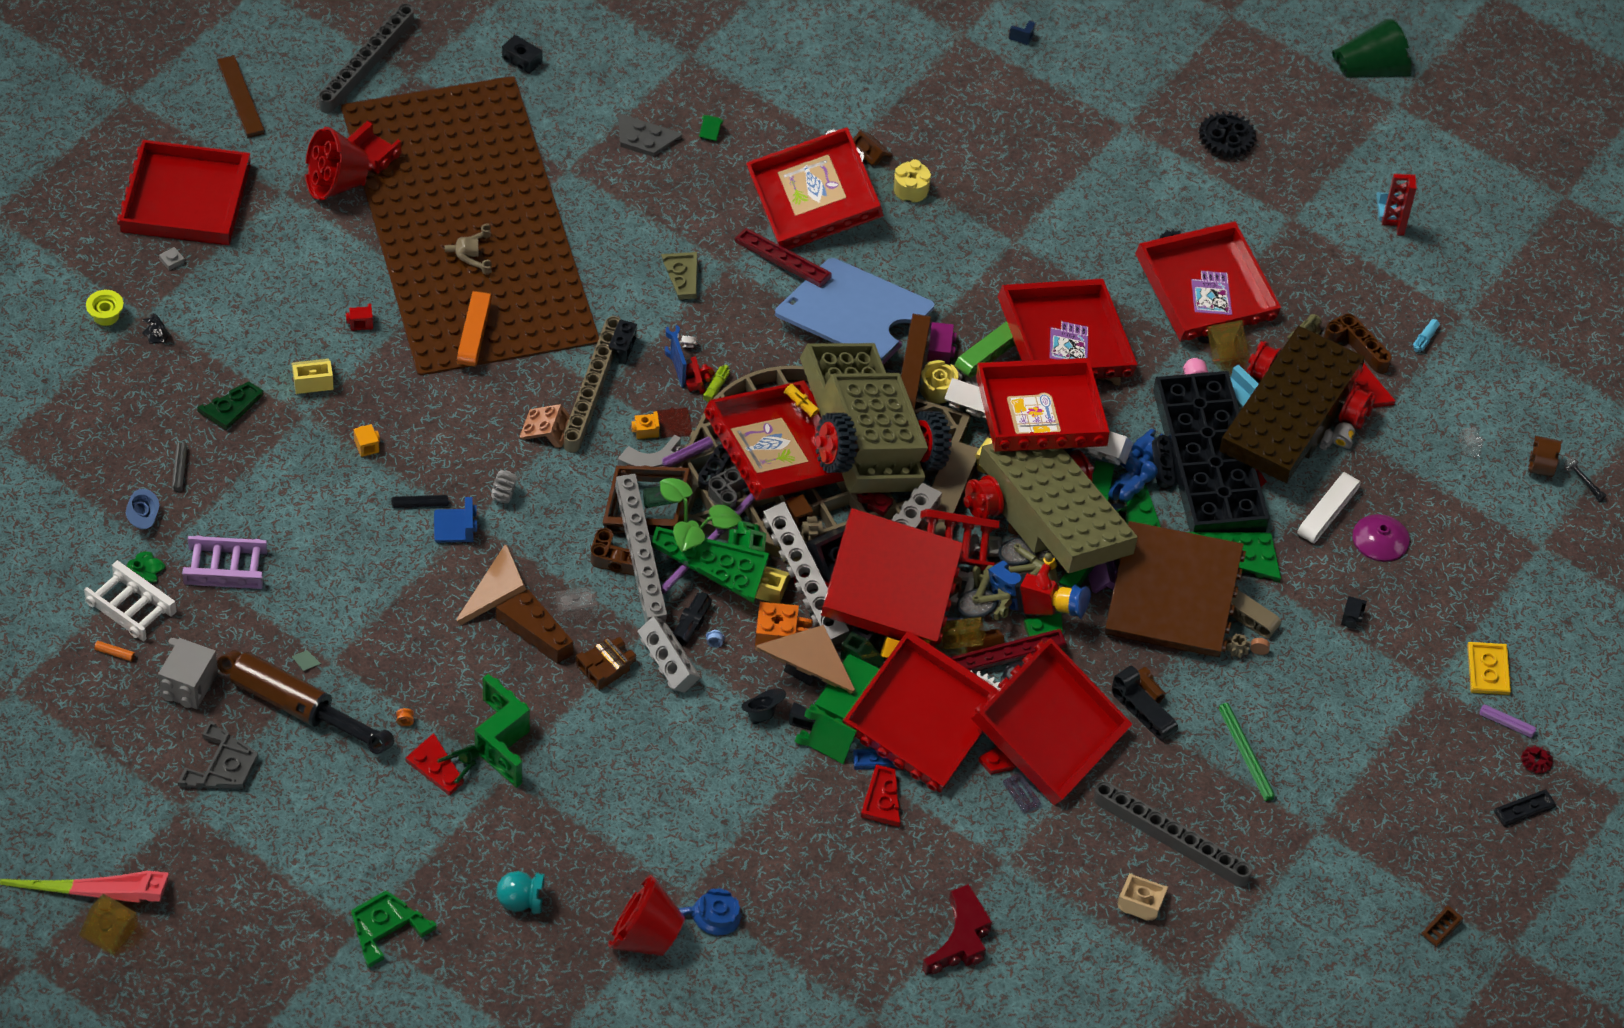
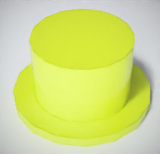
M112 290L96 291L86 301L87 312L97 324L102 326L116 323L124 306L122 297Z

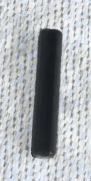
M448 495L395 496L391 498L392 508L448 506Z

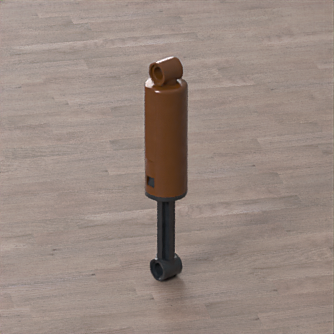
M232 650L220 656L217 660L219 671L223 674H230V682L313 727L318 726L323 720L365 742L373 754H381L394 745V736L390 731L375 730L331 707L332 696L251 652L241 654L239 651Z

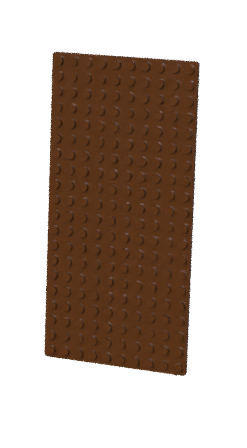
M514 76L341 105L349 136L366 121H369L373 124V134L391 145L398 139L401 141L402 152L400 156L394 159L379 174L372 170L368 171L366 183L363 187L418 375L471 367L457 364V355L473 291L492 294L491 307L477 365L597 344L599 340L597 329ZM483 224H489L491 226V236L478 239V257L469 258L480 263L484 260H490L492 272L486 275L482 272V269L460 260L456 252H445V245H456L458 238L476 235L481 232Z

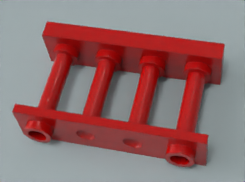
M931 509L921 511L920 519H926L928 523L927 532L934 534L935 525L938 524V521L944 522L946 526L945 537L952 539L953 529L956 527V524L963 525L962 551H964L962 561L958 562L959 564L978 566L982 571L988 565L995 566L994 562H987L989 535L992 533V530L999 529L1000 521ZM974 527L981 528L980 531L982 532L979 560L969 559L971 532L974 530Z

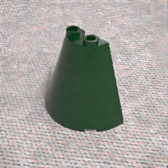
M1385 19L1337 49L1332 50L1333 59L1340 62L1339 68L1347 78L1411 76L1412 61L1411 57H1408L1406 50L1409 48L1408 41L1400 25L1393 19Z

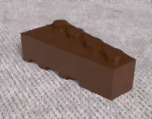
M529 589L496 607L497 622L506 625L511 632L524 638V641L537 647L538 651L558 664L573 655L574 641Z

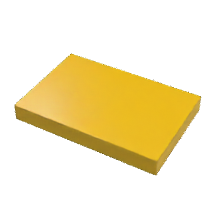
M1468 642L1471 693L1510 695L1507 644Z

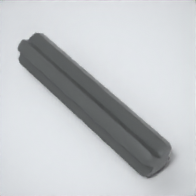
M179 442L176 445L172 480L173 491L180 492L183 490L187 454L186 443Z

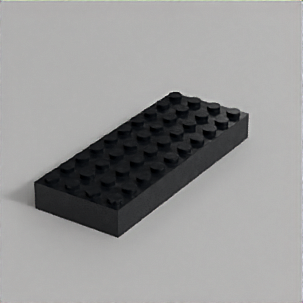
M1229 371L1156 377L1153 393L1164 435L1171 441L1175 477L1190 532H1266L1269 515L1256 469L1219 451L1222 437L1240 412Z

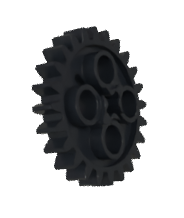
M1222 111L1221 115L1215 112V116L1209 114V118L1205 117L1204 122H1201L1198 134L1201 145H1205V150L1211 149V154L1217 152V157L1223 154V158L1229 155L1233 159V155L1240 158V153L1246 155L1247 151H1251V147H1254L1256 141V130H1254V125H1249L1250 120L1244 121L1245 116L1238 117V113L1232 115L1231 111L1228 114Z

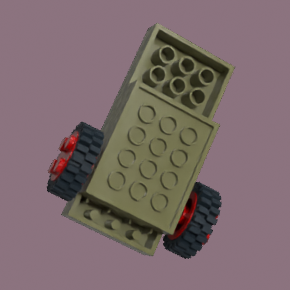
M875 343L806 345L800 360L822 418L819 420L820 426H817L819 433L815 435V446L818 447L816 454H819L817 459L821 461L820 466L827 473H842L849 493L913 492L915 488L918 489L926 478L923 471L942 470L947 465L946 461H949L948 455H951L949 448L952 447L950 439L952 435L948 434L951 429L950 426H947L949 422L945 419L946 416L938 411H923L915 415L900 373H886Z

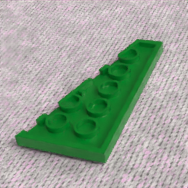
M657 526L651 541V546L754 603L769 559V553L707 538L704 539L701 545L681 552L674 538L673 530Z

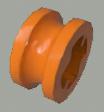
M402 708L396 712V723L398 725L411 726L414 723L413 710Z

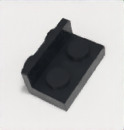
M619 320L609 344V349L617 351L616 355L619 356V363L624 365L627 363L637 338V324L625 320Z

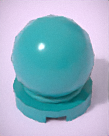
M514 871L502 876L496 888L499 903L505 909L513 912H520L530 908L532 909V914H540L543 898H539L540 889L544 888L545 874L536 872L535 877L531 878L525 872Z

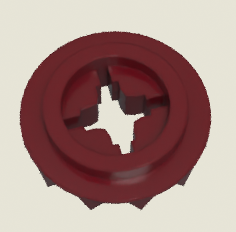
M1534 745L1533 747L1527 746L1522 752L1521 761L1527 770L1533 773H1545L1552 767L1553 757L1550 755V751L1544 750L1543 746L1537 747ZM1540 755V759L1534 763L1535 757Z

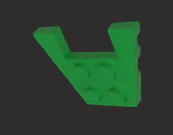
M388 891L380 893L351 910V916L368 969L384 960V954L375 944L376 941L408 923L411 924L421 938L437 929V924L434 921L427 920L423 917V914L412 910L405 902Z

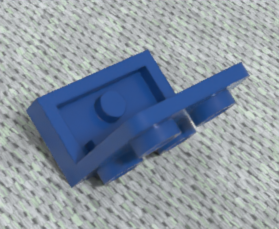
M465 497V509H437L434 511L435 542H473V532H477V520H473V516H477V505H473L472 497Z

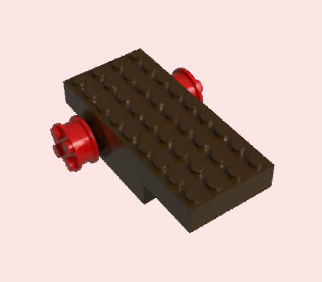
M1299 325L1283 349H1275L1269 346L1267 341H1261L1256 349V354L1252 353L1248 360L1250 366L1246 372L1252 378L1260 380V383L1222 437L1219 450L1286 484L1304 457L1307 459L1311 457L1321 442L1324 432L1330 428L1339 413V422L1345 421L1353 425L1355 430H1361L1365 423V417H1369L1373 411L1372 405L1376 399L1374 392L1367 393L1361 390L1359 385L1353 387V383L1362 371L1365 356Z

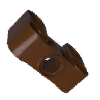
M607 528L599 529L591 546V564L596 568L635 576L629 549L613 546L612 531Z

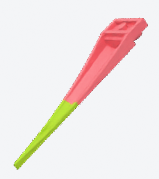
M143 871L118 876L75 880L0 879V885L137 903L143 900L160 902L169 880V873Z

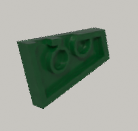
M248 381L230 390L229 394L221 398L216 397L205 406L203 404L198 406L197 412L227 430L264 393L262 389Z

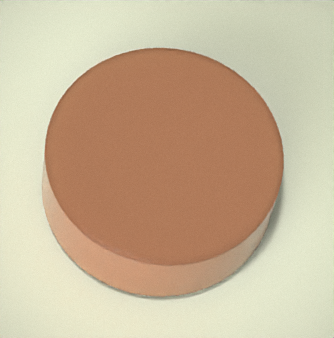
M1255 638L1251 641L1250 650L1254 654L1265 655L1269 653L1270 642L1264 638Z

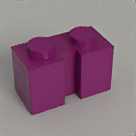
M932 322L927 362L941 360L945 361V364H949L950 357L954 358L955 346H952V343L956 342L957 332H953V324Z

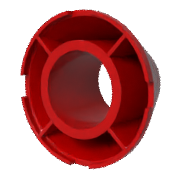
M649 875L641 883L644 886L643 889L633 894L612 931V935L615 936L614 940H609L608 947L611 949L663 956L680 932L685 916L656 877Z

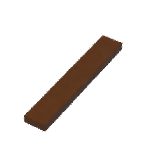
M235 56L217 59V64L246 137L263 135L264 128Z

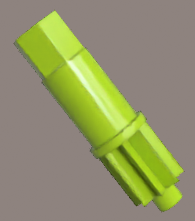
M728 365L720 366L713 376V380L703 395L705 401L709 402V400L714 399L721 386L725 383L730 374Z

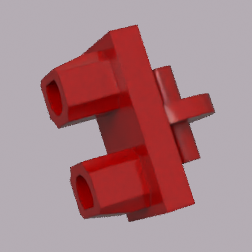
M694 356L691 357L692 363L686 364V378L694 375L695 377L687 379L686 383L689 392L699 390L700 394L705 393L703 379L706 382L711 381L715 372L707 364H703L700 369L697 358Z

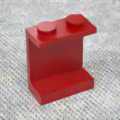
M366 121L347 138L366 151L368 159L372 161L371 170L377 174L386 169L402 152L399 139L391 145L373 134V124L369 121Z

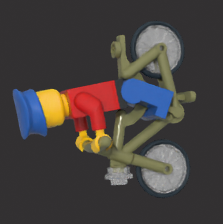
M1017 537L1001 545L998 551L1001 562L995 566L988 565L983 571V575L980 572V567L974 566V583L978 589L967 591L961 595L956 605L961 615L975 619L988 616L998 608L994 612L995 620H999L1000 617L1006 618L1009 609L1019 610V612L1024 614L1052 615L1057 610L1058 612L1069 613L1071 616H1078L1081 620L1088 608L1091 591L1086 586L1080 588L1076 584L1072 588H1060L1056 571L1058 560L1050 550H1042L1038 560V552L1034 553L1021 537Z

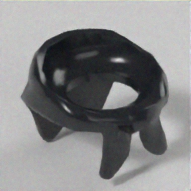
M152 313L151 317L143 319V322L146 324L151 323L142 332V334L148 336L150 344L163 343L171 336L157 314Z

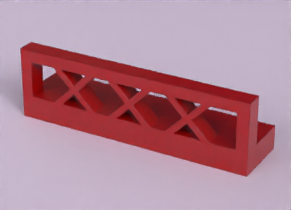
M1393 174L1382 225L1396 226L1397 235H1405L1417 189L1415 175ZM1397 180L1406 181V182L1403 183V184H1401V185H1399V184L1397 183ZM1399 191L1402 193V195L1398 197L1393 195ZM1396 203L1399 205V207L1395 209L1390 207ZM1393 215L1397 218L1396 220H1387V218Z

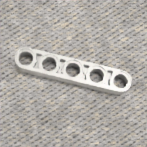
M1343 472L1302 522L1297 535L1315 544L1357 492L1361 481Z

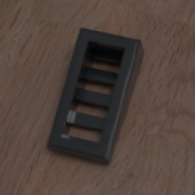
M795 702L793 703L789 714V725L811 731L815 720L804 716L806 707Z

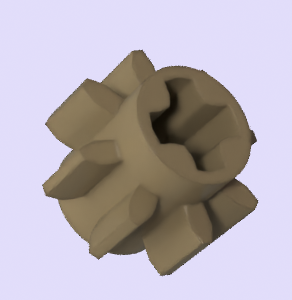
M807 517V521L802 522V535L807 536L808 540H813L823 534L822 521H817L816 517Z
M1235 633L1233 638L1228 637L1226 651H1230L1231 657L1241 658L1243 654L1248 655L1250 641L1246 640L1245 635Z

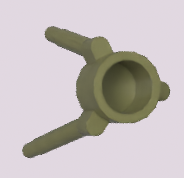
M1311 314L1300 326L1319 334L1321 332L1320 325L1322 320L1318 315ZM1294 331L1289 336H1287V339H1290Z

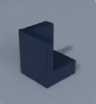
M1028 21L1025 29L1011 26L1009 40L1029 45L1034 35L1036 22Z

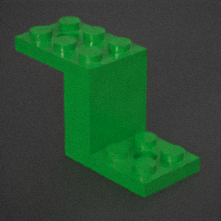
M488 673L483 677V701L495 710L496 713L475 729V746L479 751V756L517 788L522 784V760L517 754H513L508 750V748L530 732V709L525 702L518 700L511 690H507L497 678H493Z

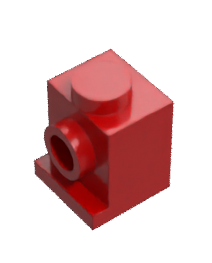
M368 304V307L349 308V313H346V324H350L351 331L373 329L371 304Z

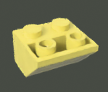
M330 359L291 363L296 394L334 390Z
M766 566L756 598L771 603H780L791 578L789 573Z

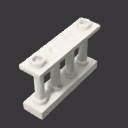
M117 560L112 564L113 577L96 592H93L88 587L84 589L85 601L90 607H96L127 629L134 638L145 641V628L161 613H166L172 617L176 613V603L172 598ZM118 582L127 585V588L110 603L102 598ZM132 593H138L142 596L125 613L116 608ZM152 603L156 606L140 623L131 619L145 604Z

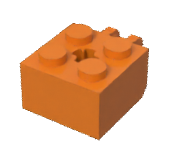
M760 601L755 646L808 630L812 627L813 622L810 618L798 617V605Z

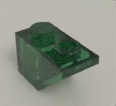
M852 631L841 646L840 659L845 660L848 654H851L877 668H880L884 663V659L870 641Z

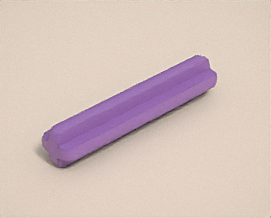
M706 437L662 458V464L666 467L676 465L713 447V440L710 437Z
M1486 704L1480 710V715L1528 737H1533L1536 732L1535 726Z

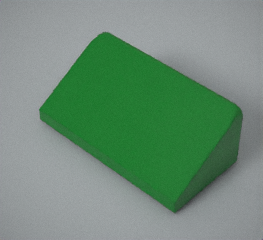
M1095 566L1069 574L1066 572L1059 581V584L1068 588H1072L1075 584L1080 587Z

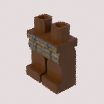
M607 637L604 639V642L598 643L591 650L585 653H578L576 655V666L599 691L624 673L629 672L630 665L636 661V654L631 649L625 653L621 651L625 648V642L621 637L613 640Z

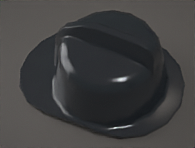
M781 688L767 690L745 701L741 708L743 711L748 712L753 724L764 722L774 716L776 705L785 699L786 692Z

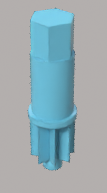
M1432 319L1413 343L1415 352L1423 351L1427 344H1429L1430 339L1440 325L1438 320Z

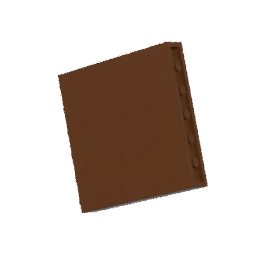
M1129 521L1128 526L1138 536L1134 554L1120 559L1105 634L1220 658L1221 651L1225 652L1227 641L1224 640L1225 633L1229 634L1231 623L1228 622L1229 615L1233 616L1235 605L1231 604L1232 598H1237L1239 587L1235 586L1236 580L1241 579L1242 569L1239 568L1240 562H1244L1246 551L1243 550V543Z

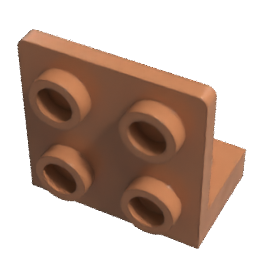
M561 404L530 409L520 438L525 440L546 436L555 448H560L564 442V431L570 415Z

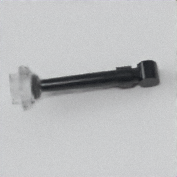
M1577 457L1568 458L1564 463L1565 470L1567 472L1575 471L1591 489V492L1596 495V499L1602 502L1607 495L1602 491L1600 492V489L1578 468L1579 460Z

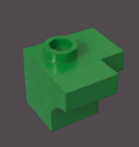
M740 521L738 522V529H729L728 544L765 552L767 533L760 532L757 524Z

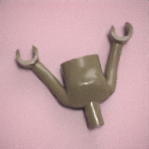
M483 224L480 233L470 237H460L456 245H445V252H456L457 257L463 262L482 269V272L486 275L492 272L490 260H484L480 263L469 257H478V239L482 237L489 238L491 236V226Z

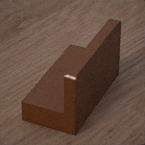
M860 130L853 139L855 146L863 152L865 159L873 166H876L884 155L888 157L893 155L868 132Z

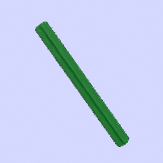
M1228 703L1220 704L1219 711L1264 800H1273L1275 794Z

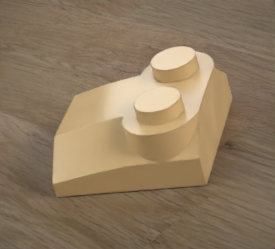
M1129 873L1119 896L1118 907L1124 913L1147 921L1157 918L1168 886H1163Z

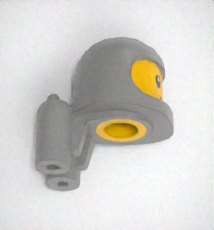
M1342 422L1335 427L1333 432L1331 429L1326 430L1321 440L1320 449L1327 450L1333 443L1345 449H1350L1355 435L1354 427L1349 423Z

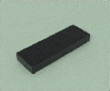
M1545 789L1497 807L1494 813L1503 827L1551 810L1556 807V803Z

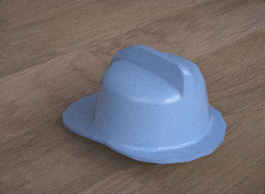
M136 490L131 495L126 508V516L129 522L139 529L151 527L159 510L158 498L150 490Z

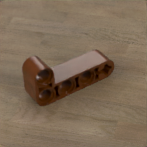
M1347 313L1327 324L1324 338L1335 343L1346 340L1358 354L1365 356V362L1376 373L1384 374L1388 371L1392 358L1390 352L1356 316Z

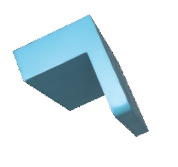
M1240 365L1233 367L1230 378L1237 403L1243 407L1258 386V383Z

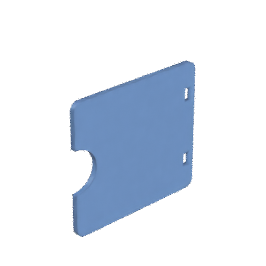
M829 258L820 267L831 272L832 278L821 288L805 280L775 309V316L833 343H875L881 361H883L899 344V341L890 334L889 329L898 323H911L912 314L928 316L934 310V302L836 258ZM792 300L796 302L794 305L790 304Z

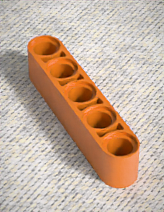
M472 292L458 350L457 364L477 366L491 307V293Z

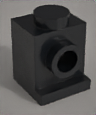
M1348 596L1341 625L1350 629H1356L1357 622H1362L1367 601Z

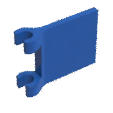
M676 325L675 332H671L666 327L665 334L671 340V351L668 349V346H665V355L673 361L681 387L684 388L686 384V361L678 340L680 327Z

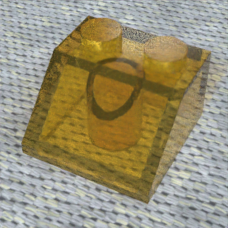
M102 894L90 908L79 936L114 956L139 926L137 913Z

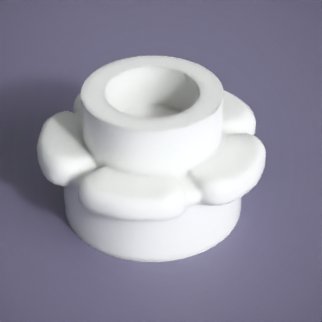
M682 336L680 343H683V347L694 348V345H698L696 343L697 337Z

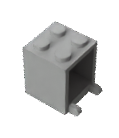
M170 638L168 641L169 645L174 648L158 673L160 695L167 701H175L181 703L186 708L192 707L197 709L218 674L216 651L182 638Z

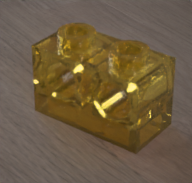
M982 617L946 621L944 628L941 629L944 650L983 645L985 630Z

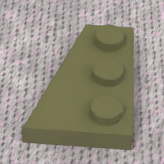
M697 252L661 254L678 300L696 299L698 276Z

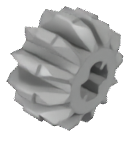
M500 470L498 472L491 493L493 500L500 503L510 502L517 483L516 474L507 470Z

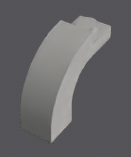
M674 435L662 450L650 454L639 452L628 446L619 456L618 465L664 466L662 458L682 449L681 438Z

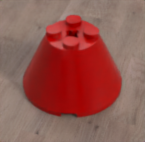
M330 127L318 129L311 138L305 164H308V174H305L309 193L313 198L324 200L355 187L365 185L368 171L372 169V161L368 159L365 150Z

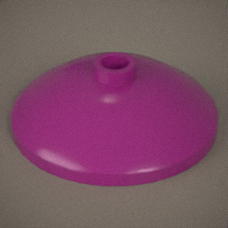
M1374 514L1362 518L1356 523L1352 534L1354 545L1361 554L1381 562L1393 561L1403 556L1410 542L1409 533L1405 526L1395 518L1382 514Z

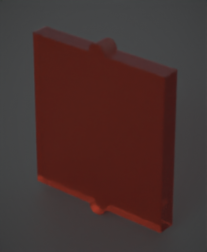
M688 408L657 410L661 438L673 437L674 435L678 437L688 436L691 434L692 429Z

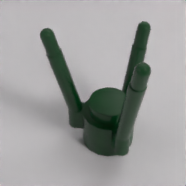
M468 745L437 760L440 763L458 757L460 762L468 764L454 781L456 784L471 767L476 765L475 760L479 757V751L474 745Z

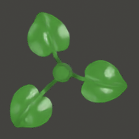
M667 478L659 482L660 492L666 500L673 503H679L682 500L684 502V522H678L673 529L674 538L681 552L699 546L704 542L705 534L702 530L709 521H712L713 526L718 529H730L742 521L741 517L726 505L712 506L709 509L711 517H708L701 526L696 521H688V501L686 498L692 496L691 487L686 482L676 478Z

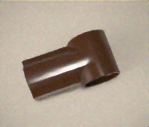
M1142 667L1137 670L1140 674L1139 686L1157 703H1160L1165 698L1166 693L1154 681L1151 671L1147 667Z

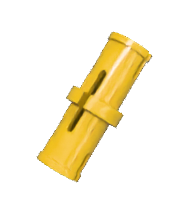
M790 384L785 389L784 393L811 418L819 412V408L808 399V396L802 394L793 384Z

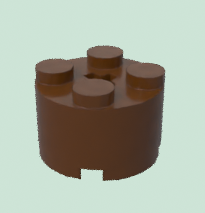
M1535 436L1527 472L1554 477L1562 441Z

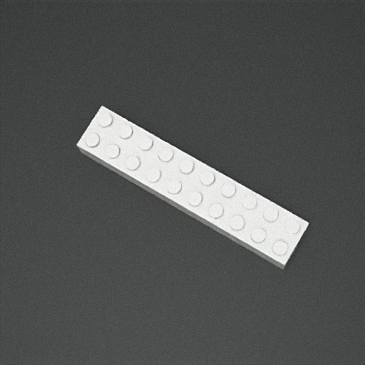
M952 378L944 398L949 403V406L961 412L966 410L971 416L977 418L981 416L986 418L979 387ZM1109 431L1108 446L1074 448V450H1080L1082 453L1087 451L1092 457L1101 460L1102 457H1105L1110 463L1119 466L1120 463L1126 465L1133 442L1126 436Z

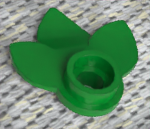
M148 551L138 553L135 559L127 563L129 569L149 583L157 582L156 573L161 572L166 567L161 560L153 558L152 552Z

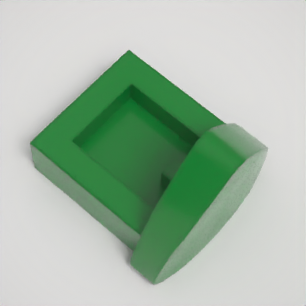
M703 115L699 137L717 141L724 120L714 116Z

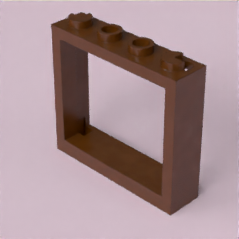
M616 465L602 522L604 528L610 529L613 534H626L622 517H617L619 508L615 488L617 476L636 474L638 482H660L663 479L676 478L686 482L692 489L694 478L690 468ZM683 500L677 505L674 519L645 518L649 535H654L656 526L673 530L678 522H684Z

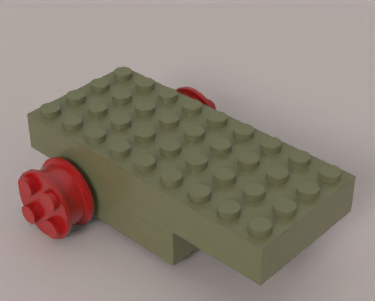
M993 444L982 446L979 464L988 475L983 476L979 481L977 479L969 480L965 487L964 504L969 508L974 517L987 519L989 515L996 517L1002 513L1034 553L1049 549L1068 574L1134 554L1138 536L1092 483L1093 465L1089 463L1087 457L1080 450H1073L1069 454L1064 448L994 452Z

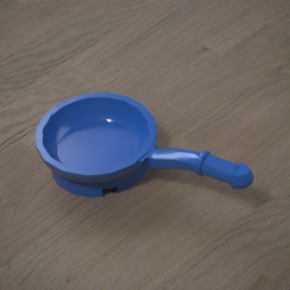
M720 888L707 891L706 894L697 900L693 907L679 908L684 916L691 914L700 929L716 936L727 935L733 932L739 926L741 920L740 906L737 898L735 897L734 899L731 896L732 893Z

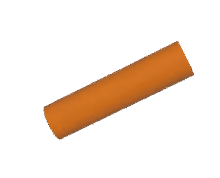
M97 641L94 647L97 651L131 662L135 657V652L101 641Z

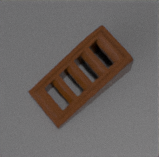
M1447 905L1422 931L1421 935L1437 948L1463 922V917ZM1447 916L1448 918H1450V919L1453 921V923L1451 924V923H1450L1448 920H1446L1444 917ZM1442 921L1448 928L1446 929L1439 922ZM1437 926L1444 933H1439L1434 927ZM1432 931L1439 938L1435 940L1428 933Z

